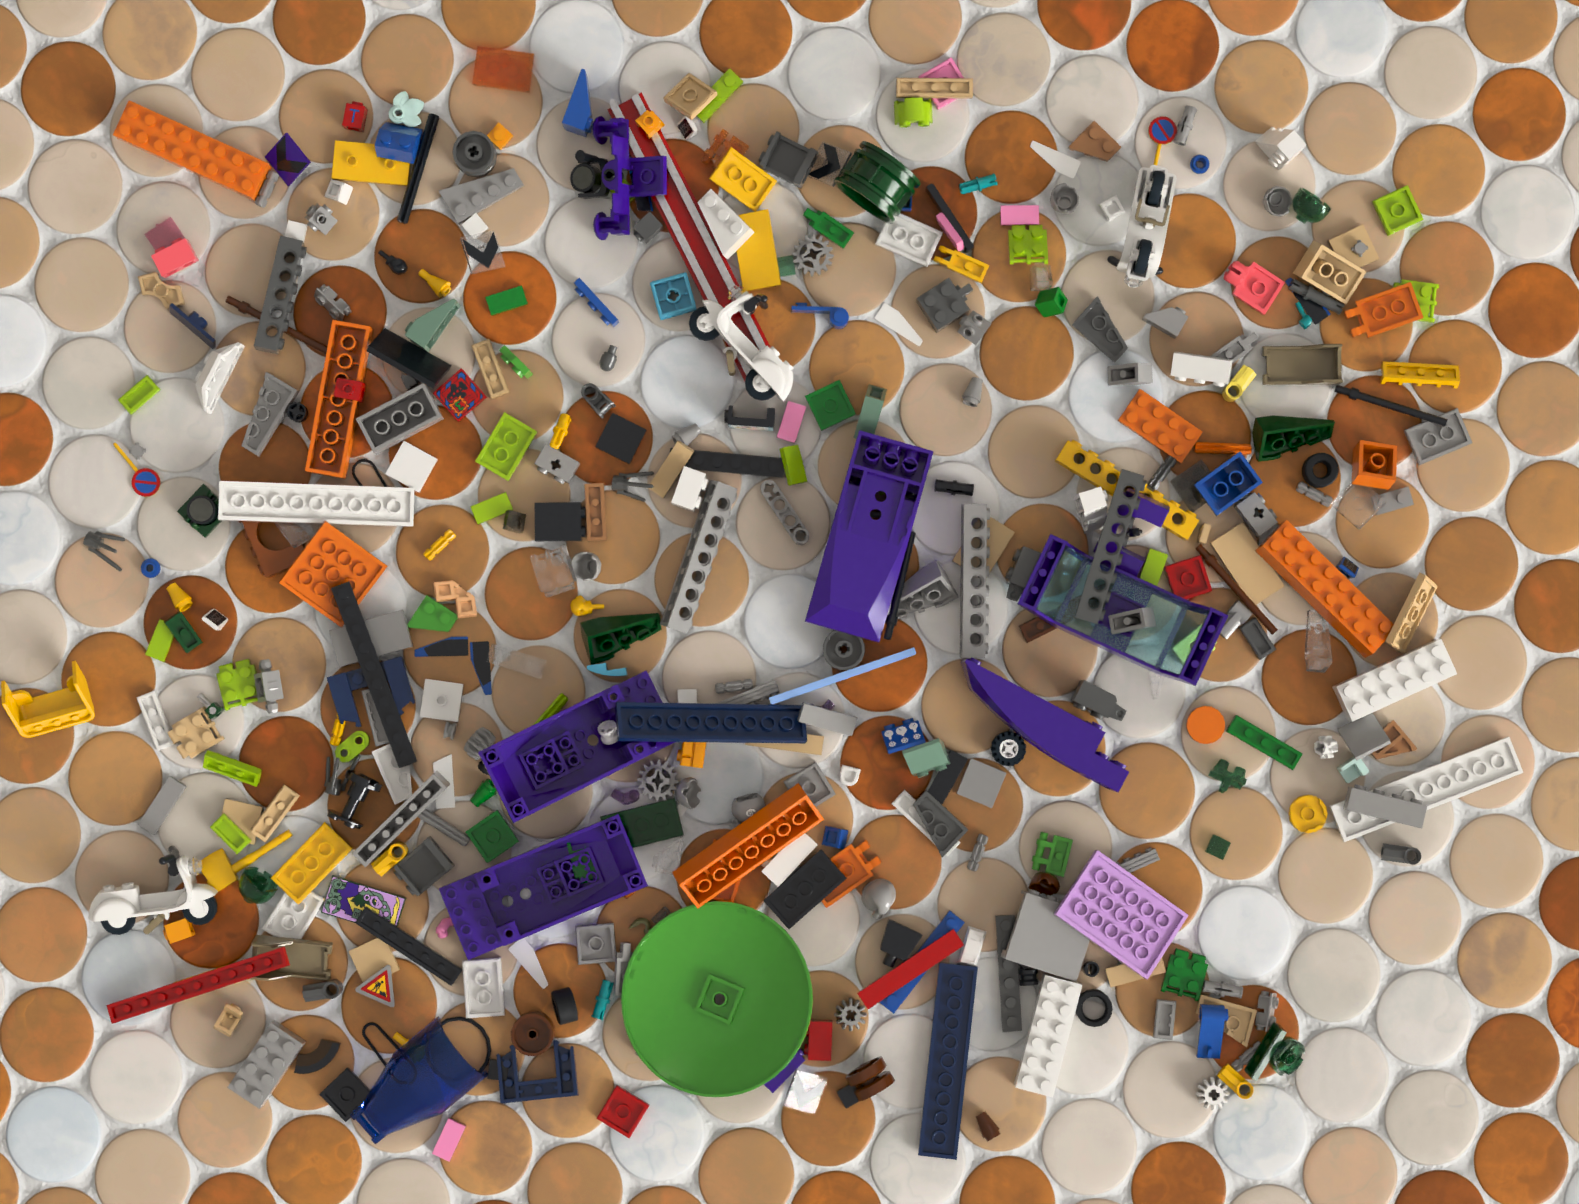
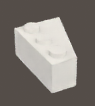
M1271 127L1255 141L1269 158L1268 161L1271 166L1277 167L1279 170L1297 156L1307 145L1294 130L1284 129L1282 131L1281 128L1275 129L1274 127Z
M710 189L697 203L722 255L729 259L753 235L754 231Z
M1098 487L1074 496L1073 499L1084 534L1103 528L1107 516L1106 501H1108L1106 490Z

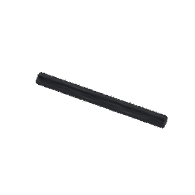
M430 113L398 214L397 221L403 224L408 223L439 121V116Z

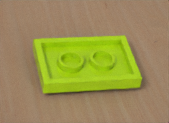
M504 412L475 462L509 481L538 432Z

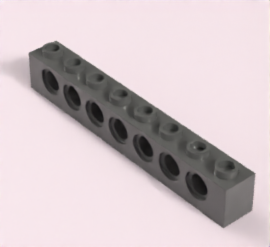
M1121 469L1075 618L1098 624L1099 620L1103 621L1106 610L1102 608L1104 602L1108 603L1111 596V591H1108L1110 583L1114 584L1117 573L1114 570L1116 565L1120 566L1123 554H1120L1122 546L1126 547L1129 539L1126 532L1128 528L1132 529L1135 517H1132L1134 509L1138 510L1141 499L1138 498L1139 491H1144L1147 480H1144V475ZM1126 486H1132L1135 490L1131 497H1127L1123 493ZM1122 504L1127 505L1129 508L1126 515H1120L1117 512L1118 507ZM1115 523H1120L1123 526V530L1119 534L1112 532L1111 528ZM1108 542H1115L1117 544V549L1114 552L1106 550ZM1103 560H1108L1111 563V568L1107 571L1100 568V563ZM1103 579L1105 587L1097 589L1094 586L1095 580ZM1092 597H1096L1100 601L1099 605L1095 608L1090 607L1088 604L1089 599Z

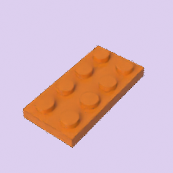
M1141 389L1138 390L1118 419L1124 426L1168 456L1175 458L1180 464L1203 433L1200 429Z

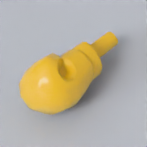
M581 595L577 596L570 603L571 612L575 616L592 614V609H604V604H592L591 600L587 601Z

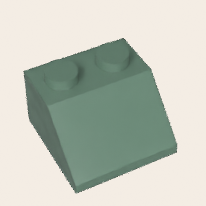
M939 738L902 751L911 774L918 776V778L929 775L928 772L936 770V772L947 769L946 765L951 764L944 742Z

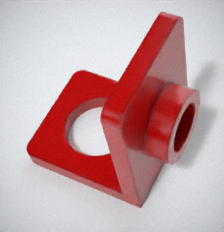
M337 378L334 396L363 403L366 384L360 381Z

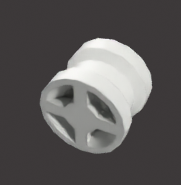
M604 721L598 726V732L604 744L610 745L618 741L617 727L614 721Z

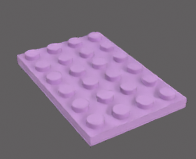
M1098 850L1093 852L1054 913L1055 916L1147 980L1189 916Z

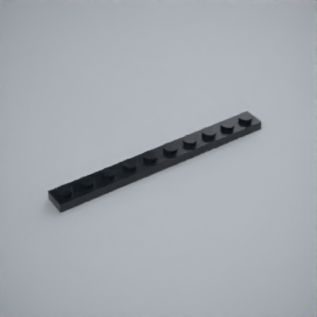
M350 582L332 587L333 596L399 768L415 763L417 759Z

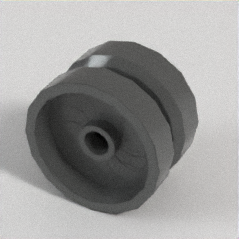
M477 131L465 132L454 143L452 152L454 161L463 173L471 177H481L493 170L497 161V153L494 144L487 135ZM473 153H478V155H474V157H472Z
M836 630L832 631L825 638L823 644V656L826 662L838 670H849L856 667L862 661L865 653V644L861 637ZM846 646L847 652L841 653L840 647Z

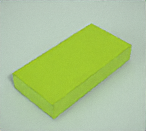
M146 375L120 397L118 401L132 415L158 393L160 388Z
M793 445L780 448L788 486L808 482L799 446Z
M506 492L470 506L478 525L513 511Z
M1150 548L1139 578L1157 586L1168 554Z
M159 619L145 655L162 662L165 661L174 639L164 620Z
M225 813L210 826L236 854H239L252 841Z

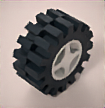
M1010 731L1002 732L992 741L991 754L999 764L1014 766L1023 760L1026 754V744L1020 735Z

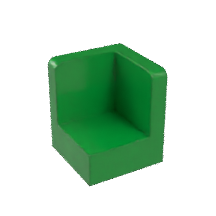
M1059 287L1040 291L1035 306L1043 317L1054 316L1064 312L1068 299Z

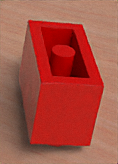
M811 1019L806 1036H809L808 1043L804 1045V1055H808V1060L831 1061L832 1020Z

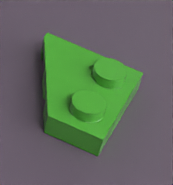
M426 595L407 625L409 628L450 632L457 621V614Z

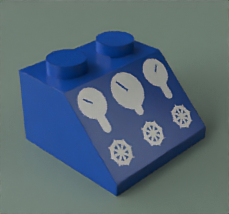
M913 718L902 721L903 725L897 727L895 723L884 726V731H881L888 754L926 743L918 720L914 721Z

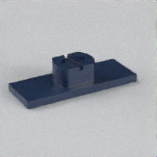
M173 303L169 305L170 313L209 347L212 349L216 347V340L204 330L208 326L204 318L198 317L199 314L195 311L187 316Z

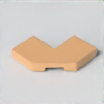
M453 580L433 583L436 602L455 600L457 619L477 617L475 597L471 593L462 589Z

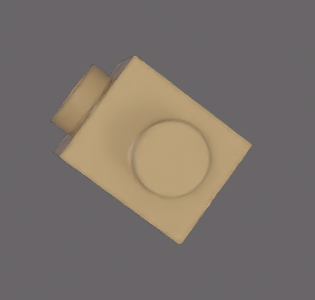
M226 1003L213 1028L231 1037L242 1019L243 1012L238 1006Z

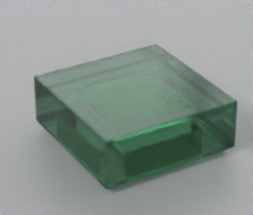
M792 255L777 258L780 277L796 275Z
M1213 834L1205 852L1223 860L1231 843Z

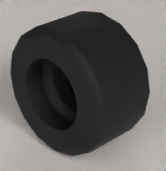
M1316 453L1308 457L1302 466V476L1305 482L1315 488H1323L1332 484L1339 473L1336 460L1326 453ZM1317 463H1323L1327 467V474L1322 478L1316 477L1313 473V467Z
M567 987L552 991V1004L558 1023L563 1025L577 1021L578 1012L571 989Z

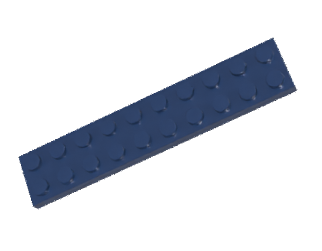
M616 702L615 706L618 741L805 744L807 742L806 724L797 721L802 705Z
M939 962L918 1149L919 1156L957 1160L977 966Z

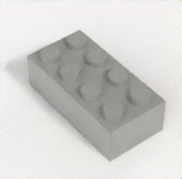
M422 383L356 418V421L373 453L377 455L440 422L444 417L427 385Z
M272 1021L227 1088L260 1109L265 1105L306 1041L277 1021Z

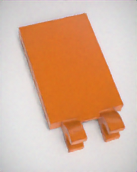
M1411 282L1355 301V308L1344 311L1346 320L1357 316L1360 324L1359 327L1350 330L1352 338L1366 333L1367 338L1423 319Z
M867 840L857 847H854L851 843L830 858L847 879L822 900L826 908L872 877L874 874L871 870L881 864L882 861L878 856H875L868 862L862 852L870 848Z

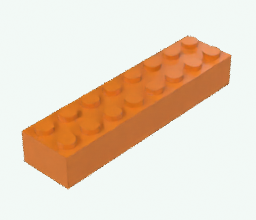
M130 100L113 133V136L127 144L253 201L260 195L259 191L264 180L267 179L266 176L272 169L265 161Z
M332 320L305 471L308 473L341 479L347 478L360 402L335 397L334 391L337 378L364 383L369 357L367 348L371 344L373 328L370 326Z
M1288 520L1282 522L1255 550L1364 658L1374 654L1385 642L1394 624Z
M798 783L674 870L672 874L679 886L698 909L819 824L824 818Z

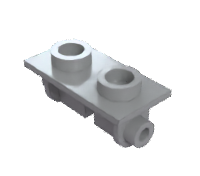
M323 284L320 288H316L314 294L316 302L320 306H324L332 318L343 321L344 315L348 316L351 313L350 306L342 298H339L336 302L334 301L338 294L329 285Z
M1261 991V994H1259L1257 1008L1264 1009V1013L1257 1012L1255 1025L1257 1030H1264V1027H1266L1265 1032H1268L1272 1024L1276 1023L1274 1012L1279 1004L1277 993H1270L1269 996V992Z

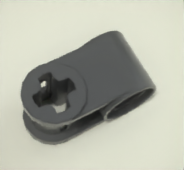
M588 383L582 387L581 394L602 419L604 414L612 407H616L596 385ZM589 387L594 388L596 391L595 395L591 398L585 396V390Z

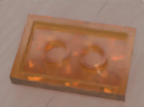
M477 46L472 84L474 86L530 93L535 55L533 53Z

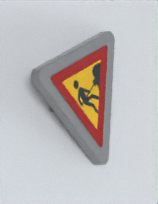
M386 965L356 987L355 991L389 1007H394L391 966Z

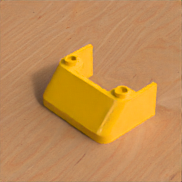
M76 660L72 661L73 675L67 679L68 688L32 698L30 693L24 690L11 692L5 680L1 681L2 706L21 736L31 738L85 723L94 718V706L88 684Z

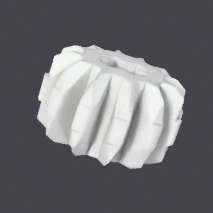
M1210 1077V1083L1203 1079L1205 1086H1197L1202 1090L1196 1092V1095L1201 1097L1198 1102L1200 1104L1204 1103L1203 1107L1205 1109L1211 1106L1212 1111H1215L1216 1104L1220 1109L1223 1108L1220 1102H1228L1224 1098V1096L1230 1095L1228 1091H1224L1228 1086L1226 1084L1221 1085V1079L1215 1082L1214 1077ZM1211 1090L1217 1093V1095H1214V1098L1208 1095Z

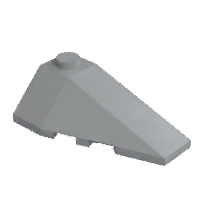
M936 560L919 569L904 583L897 612L898 619L907 617L908 613L915 611L919 613L925 612L926 608L932 606L936 608L942 607L959 597L946 572Z

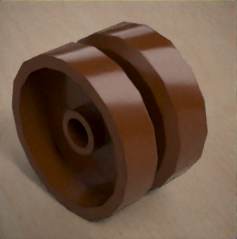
M529 1011L522 1014L511 1030V1040L514 1047L520 1053L527 1056H538L544 1053L551 1046L555 1037V1026L552 1019L539 1011ZM530 1031H535V1032H536V1036H535V1037H532V1033H529V1032H530Z
M882 1056L863 1063L845 1077L850 1086H858L854 1091L858 1101H863L876 1095L895 1082L890 1071L882 1072L887 1066Z

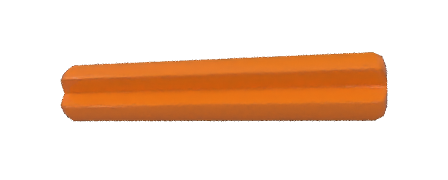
M1196 442L1194 450L1196 453L1237 454L1241 452L1244 455H1249L1252 452L1251 444Z

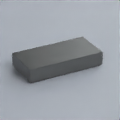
M1256 617L1239 627L1259 660L1276 650Z

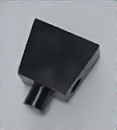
M888 918L880 950L887 953L883 964L893 968L897 958L906 961L921 939L922 934Z

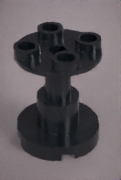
M347 769L345 777L352 781L347 795L350 797L342 813L328 809L329 813L327 816L337 821L338 819L345 821L344 825L350 828L361 829L364 825L352 817L360 801H365L369 791L380 792L383 785L360 773L357 775L354 770Z

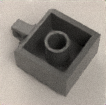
M947 278L919 296L916 302L937 333L969 312L970 309L965 301L967 300L966 295L971 293L973 288L970 284L962 288L959 285L954 286L950 278Z
M1025 546L1015 551L1012 558L1015 561L1014 566L1009 567L1005 576L1008 579L1007 584H1009L1006 598L1018 601L1041 555L1040 552Z
M1080 680L1070 700L1074 702V707L1082 711L1090 710V715L1102 720L1103 718L1110 717L1122 721L1126 714V710L1116 704L1117 699L1115 695L1085 680Z

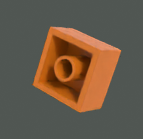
M1359 440L1353 449L1352 484L1389 490L1396 481L1397 446Z

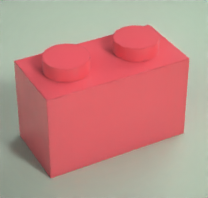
M186 238L175 239L171 242V246L167 248L165 246L160 247L154 251L155 254L151 255L162 277L167 278L199 261L189 240Z

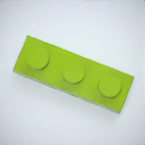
M729 68L711 87L717 91V96L696 117L705 123L743 84V80Z
M207 750L204 756L203 768L255 787L258 786L262 769Z

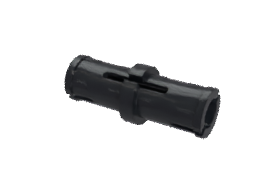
M936 479L935 492L973 496L974 484L959 483L957 480L951 482Z

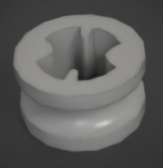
M446 722L443 738L450 737L451 740L454 739L457 723L450 724V722Z

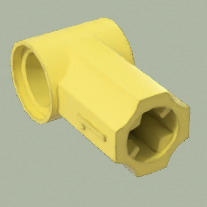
M1246 365L1239 369L1222 391V396L1227 402H1234L1242 395L1257 375L1254 370ZM1229 388L1236 390L1235 397L1228 393Z

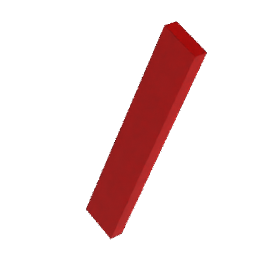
M952 929L857 994L866 1008L870 1009L964 946L955 930Z

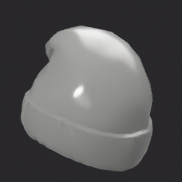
M875 879L863 888L861 900L867 909L873 911V917L878 920L893 905L896 898V890L890 881Z

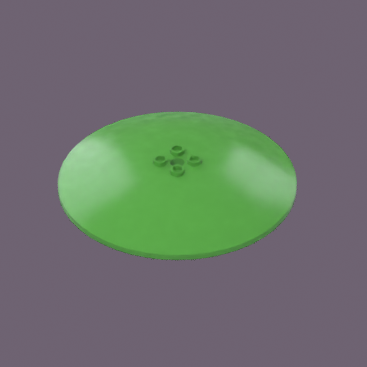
M707 902L698 909L693 904L679 909L659 921L648 931L634 950L622 985V1015L627 1035L634 1050L643 1063L657 1077L667 1084L690 1094L703 1097H729L749 1092L766 1084L785 1069L794 1058L804 1041L811 1020L813 1005L812 983L801 950L788 932L766 914L754 908L732 902ZM718 994H723L725 997V1001L721 1005L715 1002V997Z

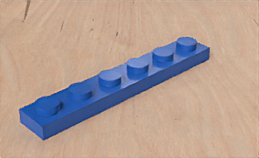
M949 910L917 952L952 929L957 933L965 922ZM927 971L879 1003L894 1014Z

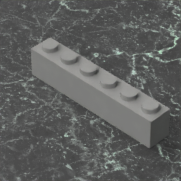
M436 771L352 854L366 867L450 783Z

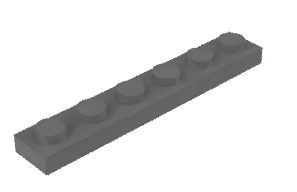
M1015 915L995 916L1002 1031H1022L1018 963L1000 957L1002 950L1007 948L1015 924Z

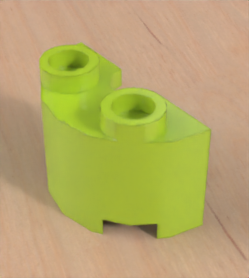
M905 98L904 101L896 100L894 102L895 125H899L901 128L910 127V123H918L919 127L930 126V123H933L932 100H923V98Z

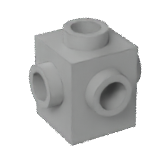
M318 203L315 206L312 205L307 210L305 217L309 221L307 225L315 232L319 230L324 235L331 230L338 220L331 215L333 211L325 204L320 206Z
M973 310L969 316L966 314L959 322L961 327L957 332L976 345L991 323Z

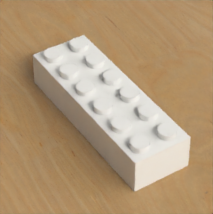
M1436 639L1334 685L1332 688L1348 722H1353L1456 675L1457 672L1442 639Z
M1043 973L1014 1081L1015 1088L1053 1098L1082 989L1080 982Z

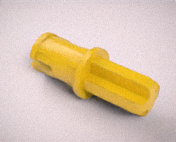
M560 414L558 423L553 428L554 434L550 442L551 448L559 449L563 438L567 436V429L572 420L570 415Z

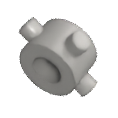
M1357 240V244L1351 247V251H1354L1359 257H1362V254L1368 250V246L1362 243L1361 240Z
M135 443L131 450H129V454L132 453L133 456H136V459H140L144 452H146V449L139 446V443Z

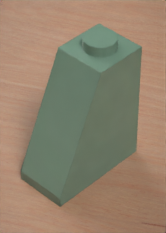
M868 385L854 434L855 439H857L859 430L875 434L887 389Z

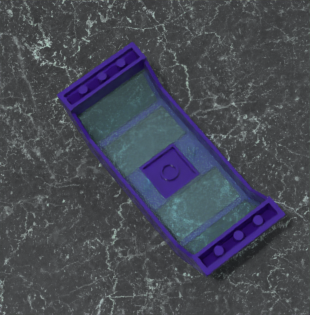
M1050 534L1019 599L1018 605L1050 625L1149 671L1196 686L1228 615L1212 607L1190 602L1115 567L1114 572L1117 573L1115 583H1110L1108 591H1111L1109 602H1104L1102 608L1106 610L1103 621L1099 620L1098 624L1075 618L1093 557L1080 551L1067 541ZM1102 561L1100 568L1107 571L1111 568V565ZM1097 579L1094 582V586L1097 589H1102L1105 587V581ZM1092 597L1088 601L1089 606L1093 608L1097 607L1100 603L1096 597ZM1153 607L1155 627L1112 635L1109 615L1139 608Z

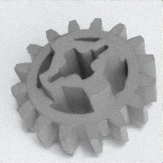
M813 234L812 239H809L805 235V241L799 239L800 245H794V249L797 252H793L792 256L797 257V259L793 263L799 264L797 267L798 271L804 269V275L810 272L811 277H813L814 272H817L820 276L822 269L825 272L828 270L826 265H832L829 259H832L834 255L829 254V252L833 248L827 247L828 240L822 242L823 236L816 239L815 234ZM813 243L819 244L821 248L813 246ZM806 246V252L800 256L802 248ZM811 251H813L814 254L817 253L816 259L814 260L812 257L808 258V256H810ZM826 255L825 261L820 265V258ZM803 263H809L813 268L807 267Z
M658 760L657 764L650 761V767L645 764V771H639L642 778H637V781L642 782L638 788H644L642 795L648 793V799L650 800L654 796L656 801L659 800V797L666 800L667 794L673 796L671 790H676L677 788L674 786V783H679V780L674 778L678 775V772H672L674 766L668 768V762L666 761L662 765L661 760ZM655 768V773L652 776H646L651 769ZM662 768L670 774V777H666L662 773ZM659 771L660 779H663V782L660 783L657 790L656 782H653V779L657 777ZM646 783L653 786L654 792L647 788ZM664 785H670L667 791L661 793V788Z

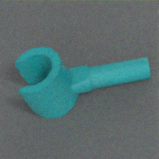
M1297 302L1295 305L1303 317L1299 324L1303 329H1307L1311 325L1312 319L1309 315H1306L1300 302Z

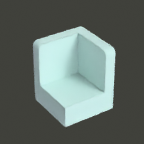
M1354 757L1337 767L1346 783H1350L1359 776H1364L1370 772L1362 759L1356 761Z

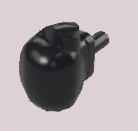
M382 250L378 252L379 255L387 260L385 264L389 266L393 273L401 275L408 270L404 260L397 259L392 255L389 256Z

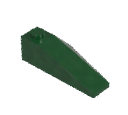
M1274 415L1255 418L1252 431L1256 460L1258 462L1275 460L1280 458L1281 454L1288 451L1292 453L1298 451V447L1308 444L1311 446L1332 437L1335 422L1334 420Z
M660 614L598 617L581 622L582 639L590 664L593 665L610 660L615 657L614 654L622 649H629V645L635 641H643L662 630Z

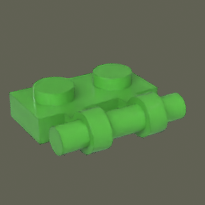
M1041 832L1039 839L1036 841L1037 849L1035 856L1033 855L1032 869L1039 871L1040 865L1045 864V872L1064 877L1073 840L1054 835L1052 842L1047 841L1048 833ZM1045 847L1050 848L1048 859L1042 858Z

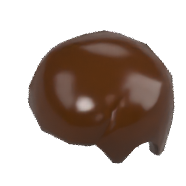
M1042 871L1033 876L1028 888L1040 892L1039 895L1043 893L1051 896L1058 893L1060 884L1055 875Z

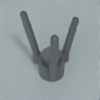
M654 472L619 473V475H613L612 490L617 491V494L645 502V498L624 490H628L629 486L653 488L654 486L646 483L629 482L627 478L653 475Z
M89 531L84 538L83 545L89 547V551L98 555L112 567L122 571L121 567L98 550L102 547L117 553L116 549L104 544V539L102 538L125 541V538L103 534L99 531H96V533Z
M360 755L356 756L350 767L351 770L355 769ZM327 757L325 793L339 796L341 791H345L349 779L345 777L343 783H341V779L336 778L340 760L338 757L334 764L333 775L330 777V757Z

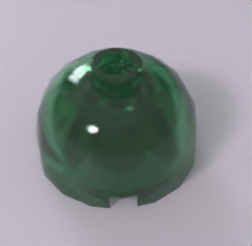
M1301 187L1295 194L1292 203L1293 210L1297 213L1296 218L1304 224L1307 221L1311 223L1322 221L1332 208L1325 202L1322 204L1319 197Z
M257 867L245 868L238 882L240 894L246 902L251 904H263L271 900L278 890V885L271 879L272 875L266 871L263 872L264 874L258 872L259 868Z
M1285 1036L1282 1042L1273 1050L1268 1065L1280 1076H1283L1284 1073L1287 1075L1292 1074L1302 1064V1052L1305 1054L1304 1045L1292 1037Z

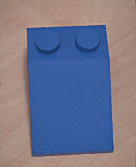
M585 69L580 71L562 121L566 131L583 137H587L588 133L591 134L593 128L589 84Z
M1238 452L1194 484V486L1217 516L1263 482L1243 454Z

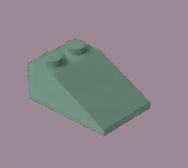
M453 298L415 319L414 322L411 321L405 329V336L429 352L461 305Z

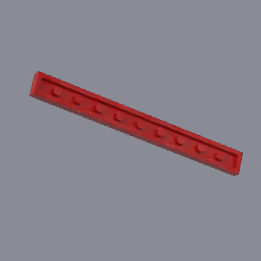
M281 947L106 1006L111 1023L113 1024L289 966L290 963L285 947Z

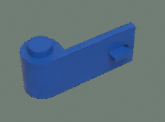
M795 303L797 306H792L791 313L829 314L830 324L835 329H843L848 324V312L841 307L807 306V303Z
M1200 1004V1031L1196 1056L1197 1058L1220 1059L1224 1023L1228 1021V1009H1225L1224 1005Z

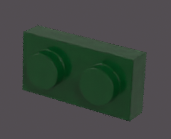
M178 611L164 621L185 653L190 652L203 643L181 611Z

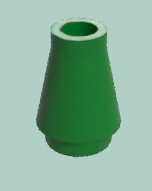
M490 779L481 782L470 799L476 807H479L482 803L496 795L497 790Z

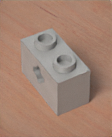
M547 444L544 445L534 463L538 466V471L545 475L548 472L555 475L553 479L561 484H564V482L570 483L580 465L578 461L551 448ZM558 461H560L559 464L561 465V468H556L555 470H553L554 466L552 465V463H557Z
M1253 492L1235 505L1234 508L1254 535L1259 537L1278 522L1272 509L1268 510L1264 505V498L1259 493ZM1254 509L1261 511L1258 517H1254Z

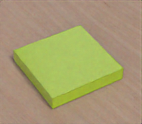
M1408 185L1372 201L1387 236L1424 220Z

